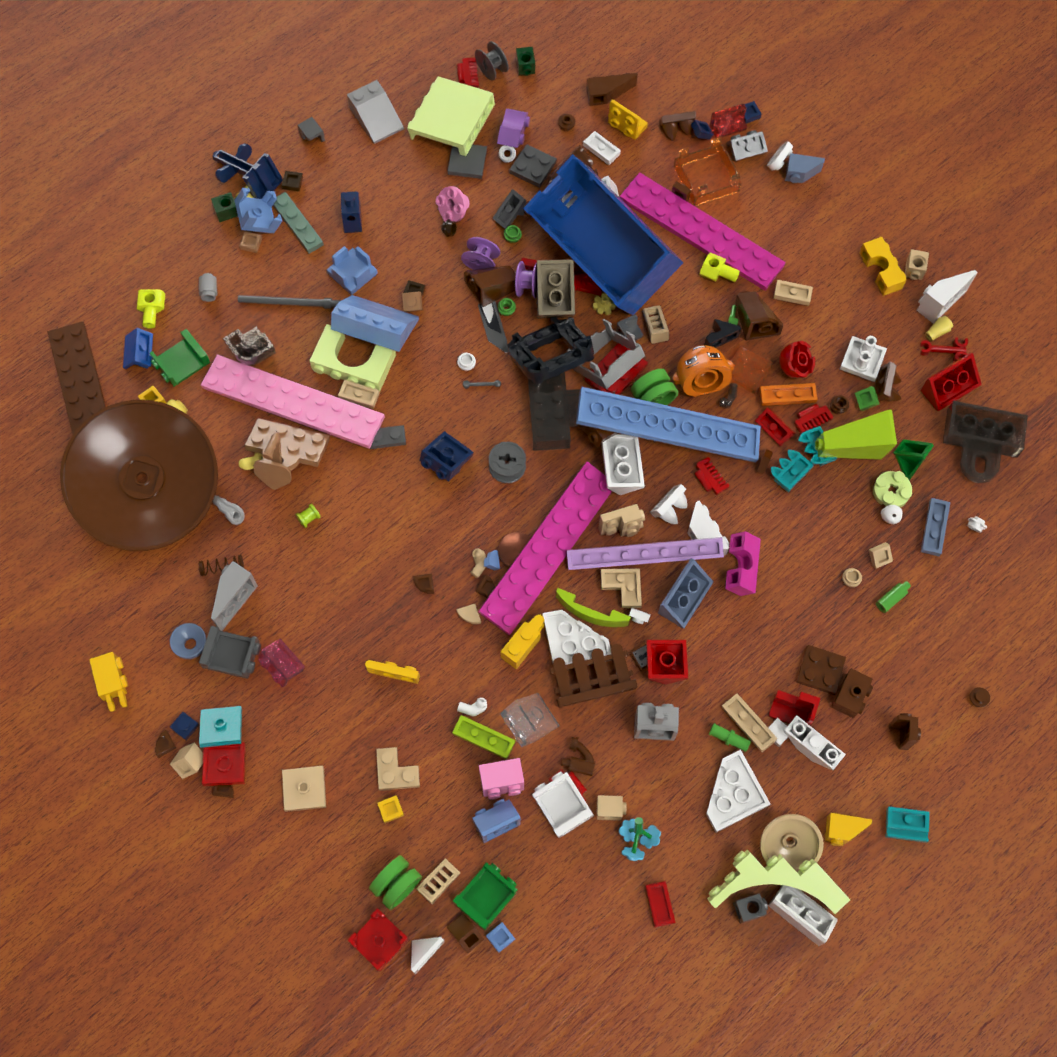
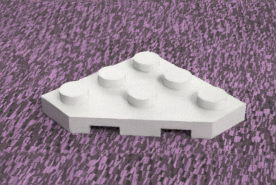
M557 610L543 613L552 662L556 658H562L565 661V665L572 664V657L576 653H581L585 660L592 659L591 653L596 648L601 649L604 656L611 654L609 639L597 634L592 628L579 620H575L565 611Z
M741 750L723 758L706 813L716 833L770 806L767 796Z

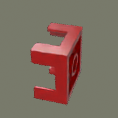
M377 908L370 915L371 919L357 934L354 932L348 941L381 972L405 946L409 938Z

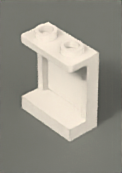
M559 772L551 778L552 782L547 785L545 783L540 784L534 789L535 793L532 794L559 838L594 816L567 772L564 774Z

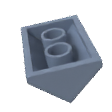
M691 558L661 603L658 614L681 628H685L713 584V580L694 559Z

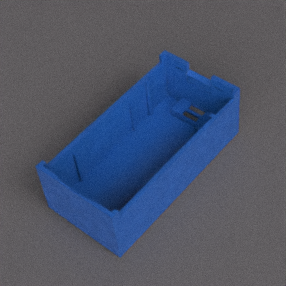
M572 154L556 172L558 175L543 192L539 190L523 209L610 297L618 308L634 315L684 262L588 165ZM571 190L573 193L563 203L561 199ZM576 195L578 198L568 208L566 204Z

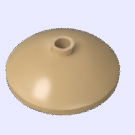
M786 814L772 820L765 827L760 840L761 852L766 863L772 856L780 854L796 872L800 870L799 866L806 860L810 861L813 859L817 863L821 858L824 845L822 834L817 825L809 818L798 814ZM788 837H793L792 841H786Z

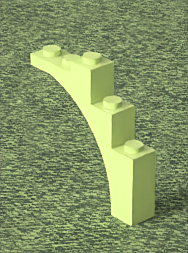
M748 850L745 852L741 851L734 857L735 861L732 864L737 871L735 873L733 871L724 878L725 882L720 887L718 885L709 892L710 896L707 898L716 909L728 896L741 889L757 885L777 884L794 887L813 895L823 902L834 914L850 901L846 894L813 859L804 861L799 866L800 870L796 872L779 854L778 856H772L764 868Z

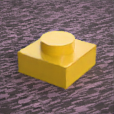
M397 795L377 803L384 823L404 816Z

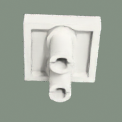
M852 336L840 370L875 382L887 348L876 345L877 339L874 336H868L866 340Z

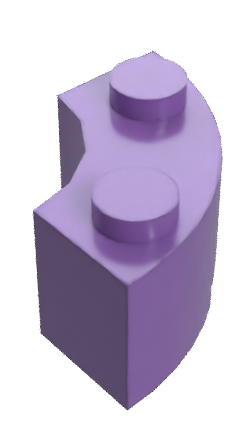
M506 108L497 144L516 148L520 144L523 145L525 138L524 130L525 127H529L530 123L528 112Z

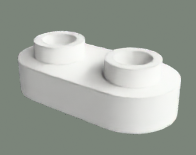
M789 141L782 144L767 166L772 171L775 169L779 170L784 165V159L788 158L790 153L793 152V145Z

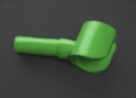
M732 305L728 323L738 325L739 319L735 318L736 305Z

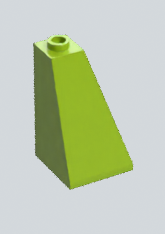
M886 410L823 432L815 441L818 457L881 460L897 445L892 410Z

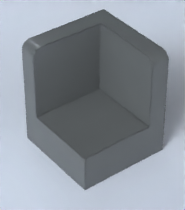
M313 117L297 125L299 135L303 140L307 138L310 141L318 137L321 142L325 141L324 132Z
M636 314L617 322V333L627 337L625 332L628 331L635 335V341L643 337V333L637 325L638 317Z

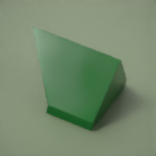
M903 439L893 452L901 471L909 481L934 447L933 443Z

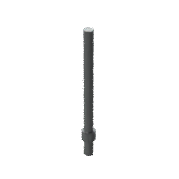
M238 295V302L319 306L324 307V309H332L341 301L333 300L332 298L305 299Z

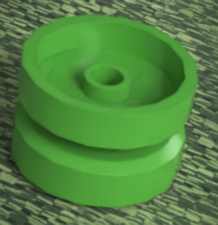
M656 369L646 373L632 385L630 390L635 399L667 406L676 399L679 393L675 385L670 382V377L665 369Z
M401 855L391 861L378 874L369 887V890L376 897L384 895L382 903L389 910L398 906L414 890L423 877L416 869L408 870L409 862Z

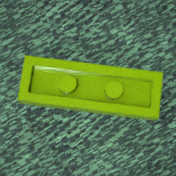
M463 715L460 716L452 732V735L505 760L508 759L516 740Z

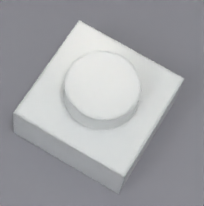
M634 608L631 609L629 616L633 617L632 621L643 624L644 621L648 622L651 615Z

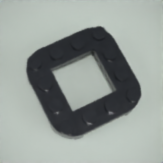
M557 316L550 318L551 325L523 337L517 332L512 335L513 340L507 344L511 360L535 384H540L544 380L558 376L565 371L574 369L594 359L591 337H586L578 329L572 317H569L568 320H558ZM560 338L571 349V351L546 362H543L540 357L536 358L531 352Z

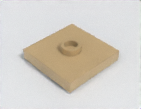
M324 766L282 770L285 812L326 807Z

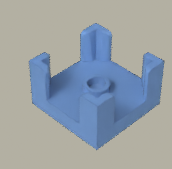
M242 188L234 200L241 230L275 233L282 222L281 214L274 218L272 206L277 199L276 193L274 191H267L262 199L248 198L247 195L250 189Z

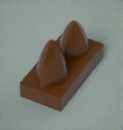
M691 111L661 116L659 125L663 127L666 136L671 141H674L678 130L677 124L680 125L684 133L690 135L693 130L691 124L696 119V113Z
M892 362L879 369L875 387L879 402L884 399L889 401L901 400L899 393L892 387V384L902 382L900 376L895 371L896 364Z

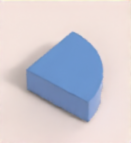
M497 550L488 552L487 558H484V567L494 571L500 569Z

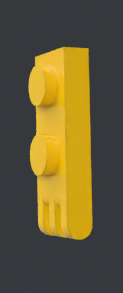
M368 660L365 663L369 673L416 684L419 682V671H416L414 667L405 666V668H402L388 661L380 663Z

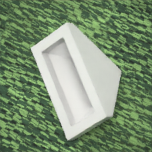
M436 937L412 940L411 970L415 974L443 945L444 939Z

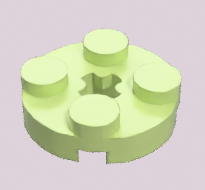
M888 471L882 473L876 479L873 486V495L881 505L902 507L912 496V486L903 472ZM890 486L896 488V494H893L892 491H888Z

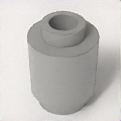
M205 273L198 278L199 296L201 300L211 302L217 296V278L210 273Z

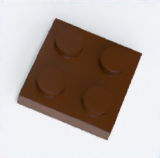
M807 645L796 683L835 695L846 657Z

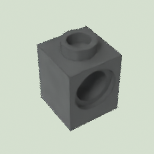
M760 894L737 900L733 903L740 924L767 915L768 905L765 898H761ZM748 903L756 905L757 912L755 914L748 911Z

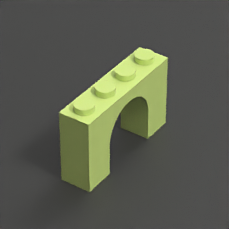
M326 324L310 359L312 370L318 374L330 375L336 380H347L380 391L395 359L396 351L376 345L371 357L365 364L357 367L345 366L337 359L345 340V334L331 330V325Z

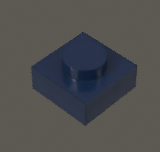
M755 101L741 105L738 108V112L745 124L761 118L762 114Z
M698 120L692 122L691 126L698 138L708 140L712 138L714 134L707 122Z
M182 712L170 728L187 741L199 727V724Z

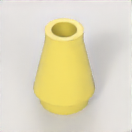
M946 316L939 317L925 333V336L928 340L933 341L950 332L953 323Z

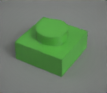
M873 386L855 393L861 411L880 404Z

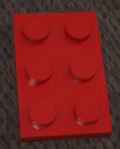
M618 343L598 364L602 376L608 372L609 366L630 349ZM642 358L608 389L601 387L586 377L585 382L595 390L608 393L615 392V394L621 395L648 366V362Z

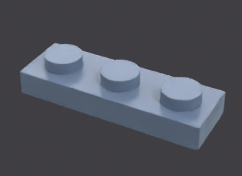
M935 498L930 499L921 547L922 553L939 557L942 554L950 502Z

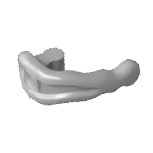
M215 495L213 504L218 507L219 511L224 513L225 517L233 525L241 524L245 518L243 509Z

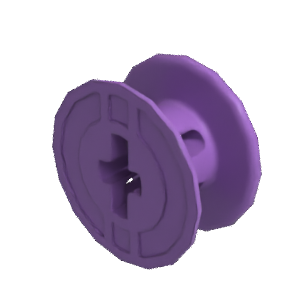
M481 237L469 238L467 240V247L470 251L464 252L461 255L463 263L473 270L495 267L492 259L500 256L498 246Z
M519 262L515 278V289L518 297L522 296L524 288L532 289L533 297L537 298V263L533 271L525 270L524 262Z

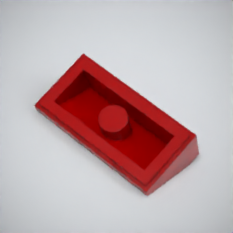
M767 407L754 420L779 446H782L796 434L771 408Z

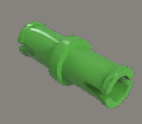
M716 723L712 725L709 735L724 741L726 745L729 746L730 744L744 752L747 751L751 740L735 734L733 730L729 731L716 725Z

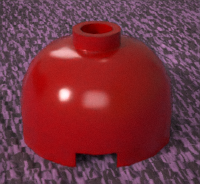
M804 341L793 342L786 345L781 351L779 363L783 373L791 378H804L814 371L815 356L811 355L809 350L811 346Z

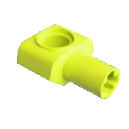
M710 252L703 263L699 275L715 282L719 276L736 282L740 271L725 265V258Z
M149 289L138 291L137 310L143 312L142 326L145 328H155L156 313L164 310L165 293L162 290Z

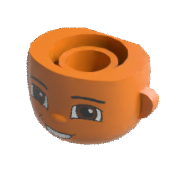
M708 345L696 346L686 351L680 358L677 372L673 375V382L676 385L680 384L687 395L694 397L720 391L729 385L732 379L731 371L734 369V364L727 360L723 353L715 347Z

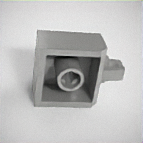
M652 703L638 705L634 724L635 739L675 740L679 726V707H674L672 704L653 706L654 704Z

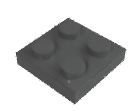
M526 144L510 168V174L540 188L557 163V158Z

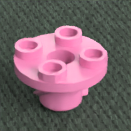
M445 187L436 197V204L443 220L446 222L450 219L451 221L458 222L464 217L466 210L469 208L468 197L457 187Z

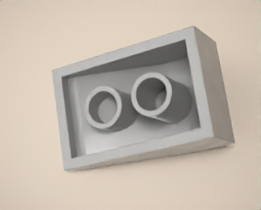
M377 80L347 94L350 110L374 144L404 129L386 92Z
M234 561L230 565H226L222 570L211 616L212 621L221 631L224 630L258 587L252 573Z

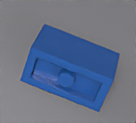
M136 328L125 335L124 369L134 364L146 369L151 366L150 361L152 357L150 352L152 351L153 333Z

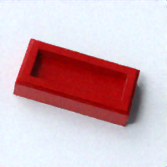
M666 881L645 885L654 928L675 924Z

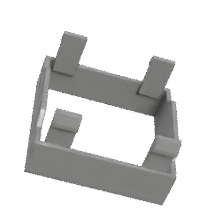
M603 319L602 321L606 329L601 333L596 332L591 336L594 354L610 340H614L630 350H627L613 362L604 376H602L598 365L592 361L590 362V367L594 372L583 367L582 364L573 370L601 387L608 389L638 363L645 354L641 345L636 343L635 335L626 331L627 337L613 331L612 323Z

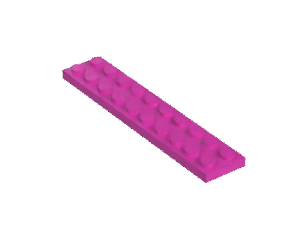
M640 172L620 195V198L626 205L708 255L711 252L725 258V265L739 270L740 276L764 291L767 290L785 266L786 262Z
M589 462L582 466L479 609L478 613L507 635L513 632L566 557L567 550H571L612 492L607 488L606 476Z

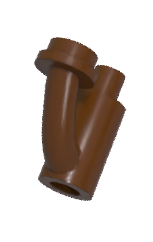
M572 737L569 749L573 750V752H576V749H578L585 760L571 757V760L563 758L561 766L569 767L568 771L592 776L595 762L591 752L578 741L579 737Z

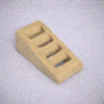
M660 305L644 308L643 315L651 343L668 341L669 330Z
M444 859L416 889L433 904L459 876L460 872L447 859ZM444 867L453 874L451 877L442 870ZM438 873L447 880L445 883L436 876ZM433 879L441 885L439 889L431 883ZM427 885L435 891L433 895L425 888Z

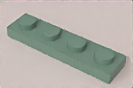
M284 192L277 196L273 207L281 214L282 219L308 254L324 245L322 239L288 194Z

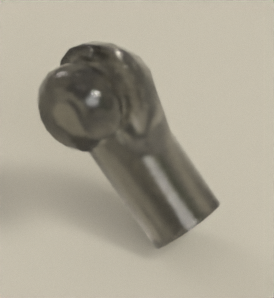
M729 384L727 398H720V407L727 409L732 405L737 397V384Z

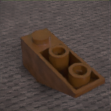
M638 73L587 78L586 91L589 106L607 104L612 99L614 100L637 85Z

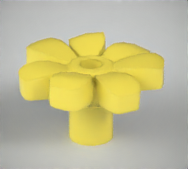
M603 293L601 298L596 296L594 299L593 309L598 310L597 313L600 315L603 312L606 315H610L611 310L616 308V305L610 297H607L606 293Z

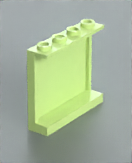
M437 77L435 82L431 84L428 94L424 96L420 108L416 110L413 120L408 124L410 138L413 140L416 135L455 146L458 147L460 155L466 156L495 105L493 93Z

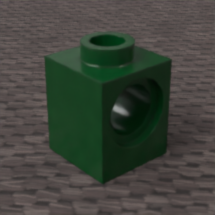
M533 47L516 48V63L519 76L535 74L536 63Z
M231 192L211 198L219 223L238 217L234 201L236 198H233Z

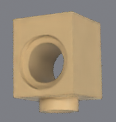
M911 249L906 261V277L913 280L923 279L927 271L929 252Z
M598 795L597 820H622L623 815H626L627 806L626 802H623V796Z

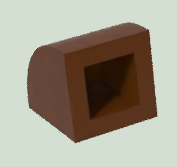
M464 914L447 927L467 953L484 940L476 927Z

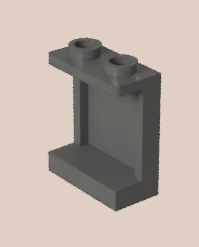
M211 626L199 664L204 669L248 679L250 673L254 672V659L260 653L261 643L256 636L249 638L223 632L219 627Z

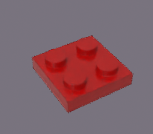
M245 742L233 745L204 747L203 786L245 784Z

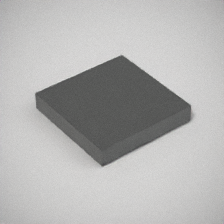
M472 145L466 156L460 155L458 147L452 146L448 175L482 179L487 146Z

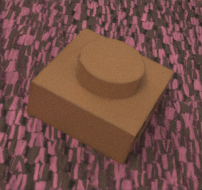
M420 291L402 293L404 312L423 310Z

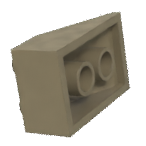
M537 260V319L555 316L557 318H573L575 315L573 260Z

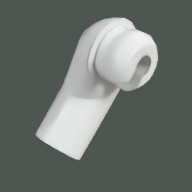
M478 698L472 705L460 702L457 711L470 716H477L486 710L487 701L484 698Z

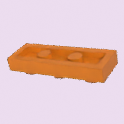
M815 383L760 386L759 389L761 406L817 403L818 400Z

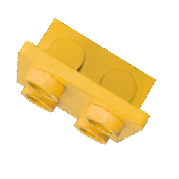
M612 99L610 101L608 123L622 131L627 137L636 140L647 128L648 122Z

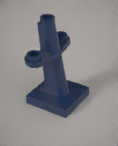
M246 143L239 145L236 156L222 150L213 153V160L224 165V167L217 169V179L225 183L236 173L241 174L254 198L262 199L267 191H274L283 181L270 155L264 153L254 165L246 162L252 153L251 146Z

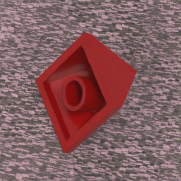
M646 640L648 680L666 685L688 679L686 640Z

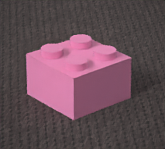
M520 758L479 765L484 797L497 799L501 797V794L508 793L509 796L520 794V791L524 790Z

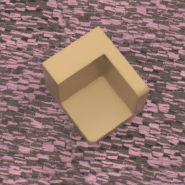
M194 742L181 748L170 765L184 779L198 772L203 764V752Z

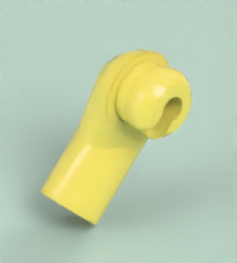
M255 452L253 457L240 459L239 467L244 470L254 469L255 461L262 460V454Z

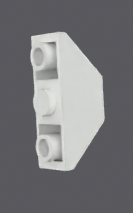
M697 501L688 529V535L691 540L722 537L716 521H712L709 516L708 508L702 505L700 501ZM723 536V553L726 555L730 545L727 538Z
M798 716L784 730L797 750L812 762L830 770H834L846 755Z

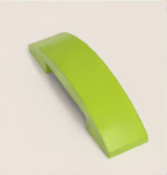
M557 588V600L564 608L578 618L604 627H625L629 625L630 616L613 609L610 616L575 603V594Z

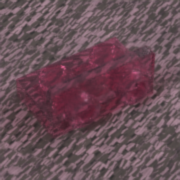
M281 638L263 648L258 658L261 666L267 669L272 675L273 680L279 683L282 688L287 685L288 680L305 669L302 662Z

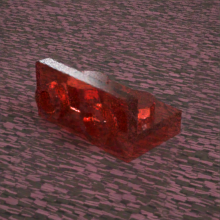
M744 104L712 113L709 126L716 139L747 130L744 120L746 113Z

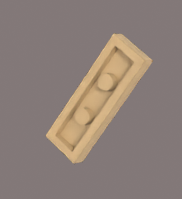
M738 694L722 705V709L761 752H764L777 741V737Z

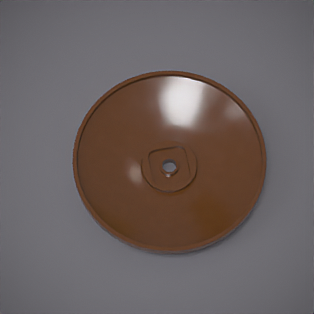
M129 400L115 403L99 410L78 427L69 440L63 454L60 468V484L69 512L80 527L89 535L117 549L149 551L166 547L179 541L201 523L215 498L218 485V465L209 438L198 423L189 415L162 402ZM139 474H146L147 480L144 483L137 482Z

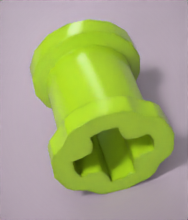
M309 504V507L301 513L295 514L304 528L316 518H321L313 504Z

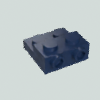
M444 431L422 450L419 461H421V465L424 468H430L435 471L439 479L450 481L460 472L461 467L472 458L474 452Z

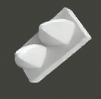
M682 484L673 486L650 513L655 518L660 517L668 523L678 524L677 515L672 505L682 509L687 508V499L684 494L686 488Z

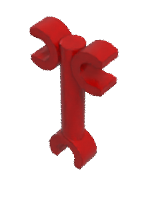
M956 337L953 341V346L932 345L929 341L923 340L920 346H924L927 349H922L920 355L926 356L930 352L955 354L953 361L956 362L959 360V357L962 358L967 355L966 346L968 345V339L965 338L963 344H960L958 337Z

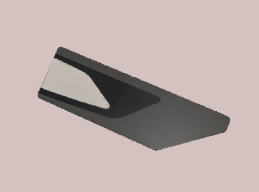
M494 301L485 307L478 304L488 341L504 352H509L496 302Z

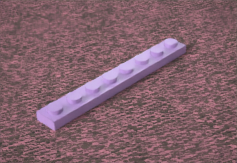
M722 537L567 550L568 570L684 561L691 558L696 560L724 557Z

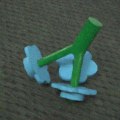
M640 817L630 819L629 821L624 820L619 828V834L624 836L626 842L631 840L633 847H625L621 854L631 861L643 860L645 853L637 848L639 835H643L640 838V843L650 849L652 846H657L660 843L661 831L657 830V827L654 825L643 830V819Z

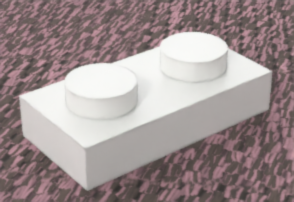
M596 131L583 141L585 148L608 165L621 153L620 149Z

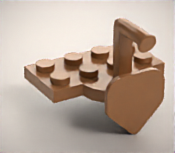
M258 418L245 444V450L262 454V460H257L254 463V474L271 489L276 490L291 482V470L295 469L299 463L318 467L330 438L326 434Z

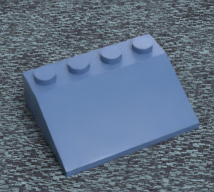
M351 295L339 301L332 311L331 330L399 352L417 324L419 316Z

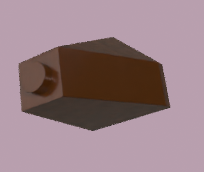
M511 266L466 270L464 272L465 283L482 307L516 290V270L514 271Z
M744 291L737 295L735 304L745 341L781 335L783 323L756 291Z

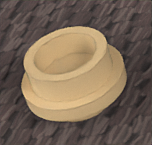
M849 568L844 571L842 580L845 585L856 587L861 583L862 575L857 569Z

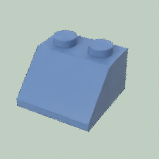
M504 799L499 800L493 804V808L487 811L484 808L475 813V817L472 820L483 843L520 826L521 818L510 799L504 801Z

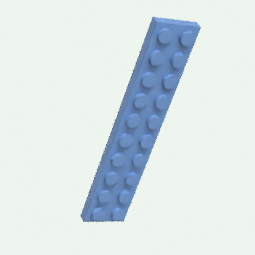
M581 387L576 424L751 462H757L759 459L761 426Z

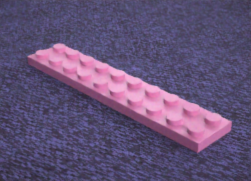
M217 355L201 384V387L205 390L369 449L385 418L383 413Z

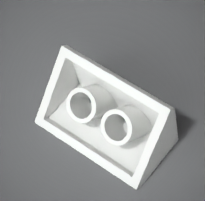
M616 434L602 443L607 488L619 495L644 488L638 437Z
M782 885L768 904L772 910L818 946L826 943L838 919L800 889Z

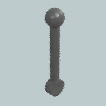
M466 380L463 382V387L466 389L470 386L500 387L501 381L470 383Z

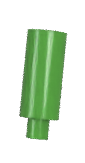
M905 581L903 584L898 583L876 602L877 608L883 613L889 611L908 594V589L911 587L909 582Z

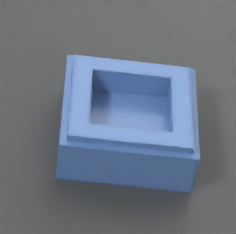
M503 922L486 935L498 953L515 940Z

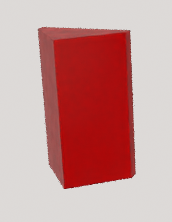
M970 352L926 380L920 391L937 411L942 410L982 385L974 354Z

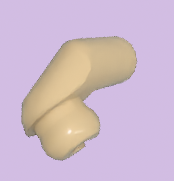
M477 548L472 552L476 565L470 572L475 578H479L486 568L484 567L486 554Z

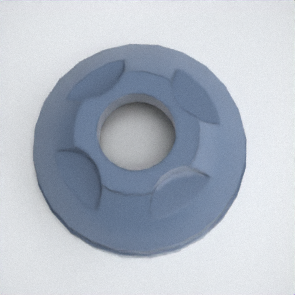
M182 624L172 632L170 647L178 657L193 659L203 652L207 639L206 634L196 624ZM189 639L196 641V646L193 649L185 648V643Z

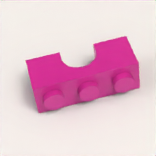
M746 531L731 535L729 553L737 558L738 568L727 571L725 589L739 596L756 593L760 538Z

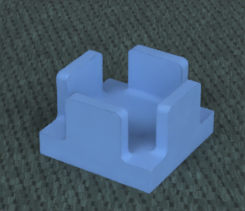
M345 246L332 256L333 265L327 269V273L351 295L378 274L377 269L371 264L369 255L359 246L355 249L352 248L350 251Z

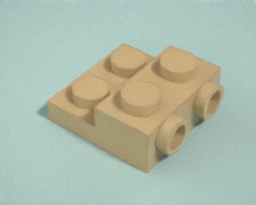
M637 504L600 515L598 527L600 535H612L619 530L621 537L626 535L627 537L634 536L639 532L640 528L644 527L645 515L642 509L639 510Z

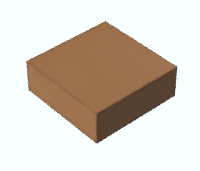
M245 231L239 245L240 249L257 253L263 239L262 235Z

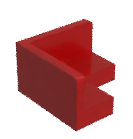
M778 690L774 696L769 717L773 719L778 718L782 722L790 724L798 716L808 725H811L815 719L821 698L802 691L798 696Z

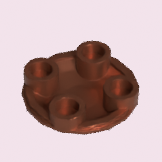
M521 532L506 535L498 547L501 561L510 567L531 537Z

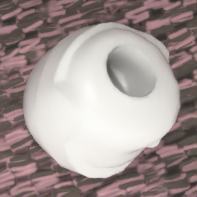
M887 505L881 510L882 519L889 524H897L902 519V509L896 505Z

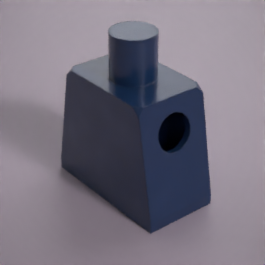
M342 192L341 213L344 232H362L359 192ZM349 216H354L355 220H350Z

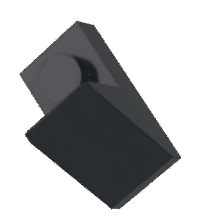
M714 319L712 328L715 332L710 333L706 337L704 345L717 348L739 337L741 328L739 325Z

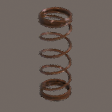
M238 555L239 565L244 568L243 557ZM233 556V561L237 563L236 557ZM226 557L224 567L226 566V563L227 565H229ZM216 558V569H215V573H214V572L212 571V569H211L209 560H207V572H206V574H205V569H204V563H203V561H199V563H198V564H199V572H200V575H201V576H204V575L206 576V575H207V573H208V565H209V568H210V570H211V572H212L213 574H215L216 571H217V564H218V566H219V569L221 570V567H220V565H219V562H218V559H217V558Z

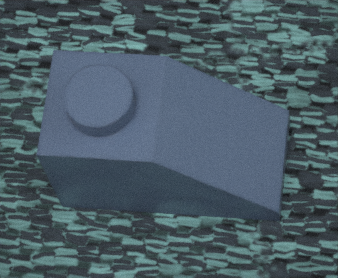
M790 153L785 181H791L792 183L807 181L821 172L825 158Z

